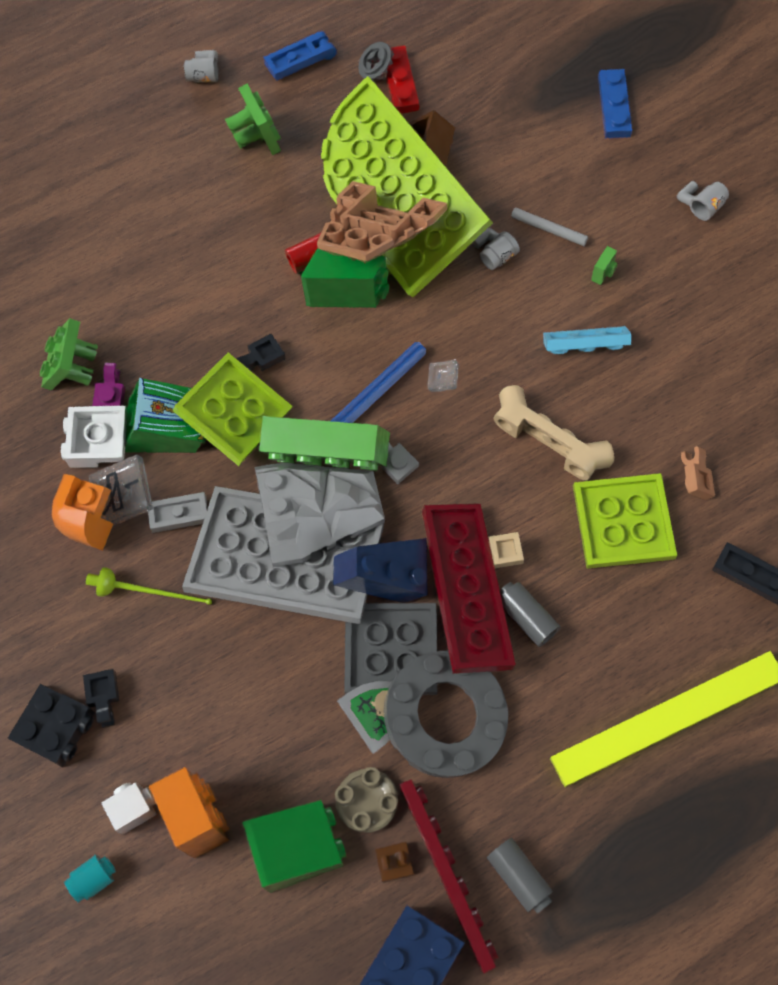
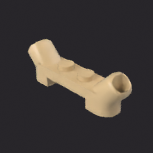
M511 385L503 388L500 392L501 409L493 417L495 423L514 438H517L523 430L566 458L564 470L579 479L588 480L596 469L610 468L613 464L614 451L612 444L607 440L586 444L578 440L570 430L559 428L546 415L537 414L527 408L522 387Z

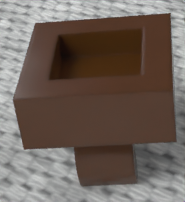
M406 842L375 849L382 883L414 876Z

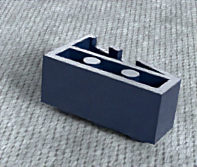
M427 538L357 546L335 555L333 586L401 603L428 595Z

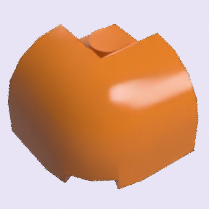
M64 474L52 504L51 516L55 527L69 539L103 551L113 523L101 518L111 490L81 480L75 476Z

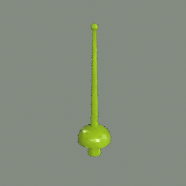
M103 567L99 575L88 573L86 578V585L95 586L96 594L100 597L109 595L114 588H121L204 602L208 605L212 604L211 599L206 600L116 581L114 572L107 567Z

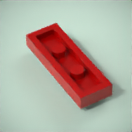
M405 45L391 47V51L394 53V56L391 58L393 64L388 66V73H385L392 104L401 114L419 111V100Z

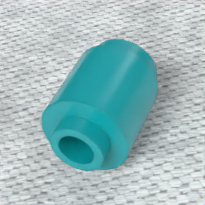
M95 854L69 873L70 877L64 883L71 896L79 903L83 899L89 900L114 881L112 874L116 870L107 856L100 858Z

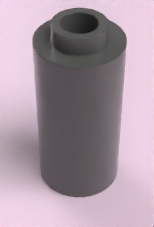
M509 582L500 590L503 609L538 647L547 643L560 630L561 626L520 582L516 584Z
M512 837L486 857L527 912L534 909L538 914L552 902L549 895L553 890Z

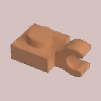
M696 446L694 447L695 456L693 459L692 454L686 451L681 454L682 462L687 465L684 466L686 475L685 486L689 494L707 500L715 497L712 471L706 468V451Z

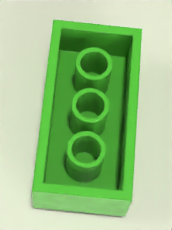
M263 416L259 451L268 454V459L277 460L279 463L294 464V459H296L297 462H302L305 465L322 466V461H325V464L336 468L349 469L350 464H353L354 467H360L362 470L377 471L378 466L387 467L390 432L378 425Z

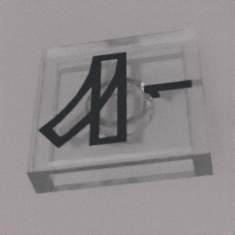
M136 454L88 475L89 482L111 490L101 518L113 523V526L153 509L144 461L139 455Z

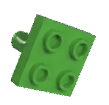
M248 84L239 87L238 89L246 103L245 109L226 118L225 121L240 149L261 138V140H265L272 156L281 151L277 143L281 137L258 92L252 93Z
M69 318L63 326H58L53 337L50 336L45 345V352L48 353L47 361L43 362L40 370V376L43 377L42 388L52 391L65 378L86 386L90 384L93 369L72 363L74 355L92 362L96 357L97 351L94 350L98 349V345L77 339L80 326L79 321Z

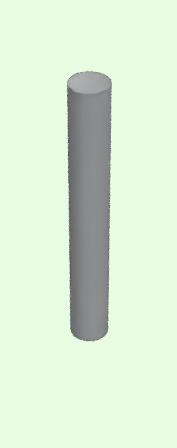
M515 207L511 214L512 218L579 245L585 246L588 240V236L519 208Z

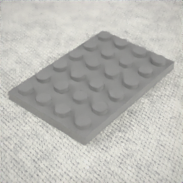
M215 486L182 585L183 591L361 624L367 594L333 586L334 556L357 546L380 544L384 523L354 538L348 535L336 541V546L329 550L323 547L311 553V558L304 562L273 567L260 494Z

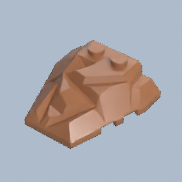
M352 181L338 194L336 199L337 208H332L330 212L331 221L327 222L317 242L318 249L334 256H347L352 260L357 259L367 263L389 250L414 239L442 216L447 210V203L422 198L407 213L378 206L376 186Z

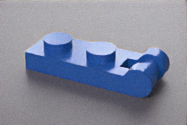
M320 31L265 56L264 62L277 81L322 59L330 60L334 58L337 54V49L332 43H329L326 33Z

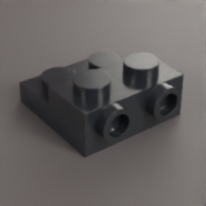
M40 684L8 736V739L63 768L65 763L70 762L75 756L78 748L76 744L82 734H86L90 730L95 712L84 704Z

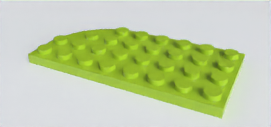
M367 76L342 101L330 120L332 125L327 139H323L321 153L325 173L323 178L329 194L336 204L338 194L352 181L376 186L378 206L407 213L422 198L447 203V210L434 224L422 231L414 239L382 255L386 257V267L407 294L413 298L488 229L493 222L374 81Z

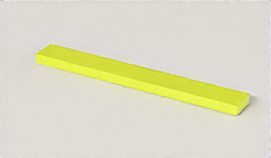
M771 651L576 744L552 756L550 760L564 787H567L778 684V663Z

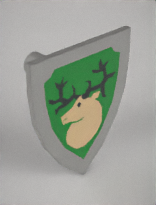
M375 681L363 684L337 700L372 754L390 740L384 722V702L392 681Z

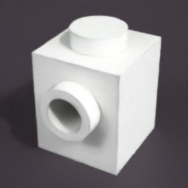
M136 782L119 786L114 790L112 797L102 802L115 831L122 835L157 815L152 807L156 802L148 787L143 789Z

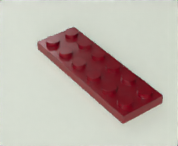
M481 504L424 505L422 515L453 674L513 670L516 663Z

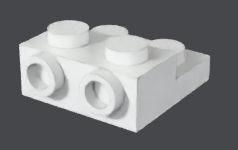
M126 406L68 407V417H65L63 420L66 443L61 445V457L70 468L98 467V463L124 462L127 425Z

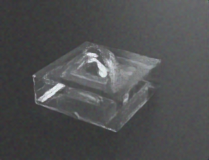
M450 360L430 363L427 384L430 392L457 388L458 362Z

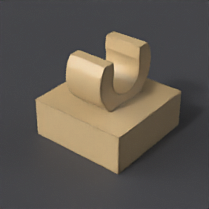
M518 532L489 537L488 540L495 568L524 563Z

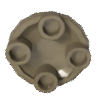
M373 767L349 774L335 791L336 809L340 819L349 828L358 832H375L384 828L394 818L398 808V793L393 781L386 774Z

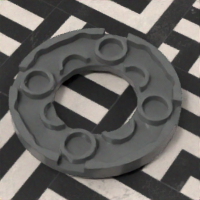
M434 651L418 656L410 661L392 680L384 702V722L392 745L410 762L409 765L430 776L456 778L480 769L497 754L507 732L508 708L501 686L491 672L453 674L449 651ZM449 683L457 685L464 690L474 703L476 711L475 726L470 735L461 742L446 744L436 741L426 734L419 722L417 711L419 700L425 690L434 684Z

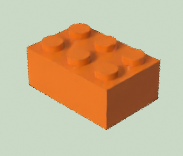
M184 767L149 786L177 849L195 859L229 841L226 835V831L230 830L227 820L217 807L214 808L212 803L217 801L209 783L206 784L205 780L201 779L198 773L192 774Z

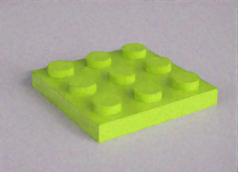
M228 352L174 406L172 411L235 464L240 466L260 444L263 416L284 418L293 406Z
M661 473L574 482L573 491L587 569L676 559L677 551Z

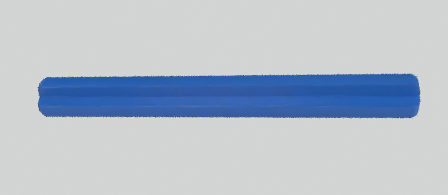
M414 342L331 421L353 423L426 355L425 347L419 342Z

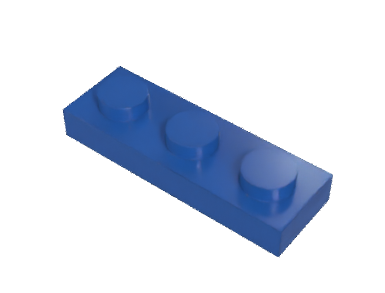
M625 69L599 70L598 81L605 138L631 137L632 126Z

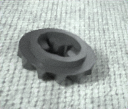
M373 43L363 52L358 69L364 79L369 76L373 81L375 79L381 80L382 74L388 73L387 68L393 64L391 58L394 56V53L387 43Z

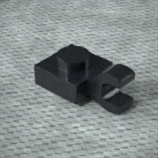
M272 334L248 345L249 353L237 358L251 372L256 366L261 371H264L286 359L284 351Z
M109 669L83 675L86 705L89 708L96 706L98 724L101 723L102 728L115 725L111 703L120 701L115 670Z

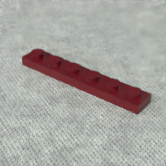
M412 779L400 784L401 792L482 974L496 968L493 961L498 959V955L491 940L484 941L479 928L483 927L484 924L476 907L470 909L466 902L465 896L469 895V891L462 876L456 878L451 865L455 864V860L448 845L442 847L437 835L442 832L434 814L428 817L423 806L428 803L421 785L415 787Z

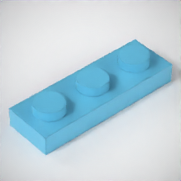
M626 326L543 333V342L546 350L554 354H563L568 352L569 349L590 352L594 351L595 347H606L607 349L616 350L623 348V345H631V333Z

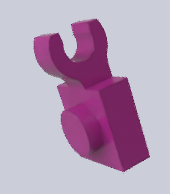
M116 363L104 364V383L95 384L92 406H123L126 388L123 384H118L120 369H116Z

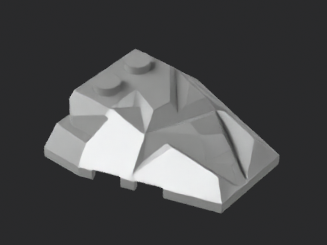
M284 462L255 467L273 567L304 562L311 558V553L323 547L329 550L336 546V541L348 535L354 538L385 523L373 471Z

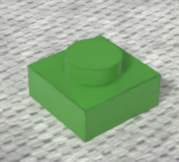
M609 246L606 247L594 266L591 281L601 285L606 277H612L618 265L615 262L617 250Z

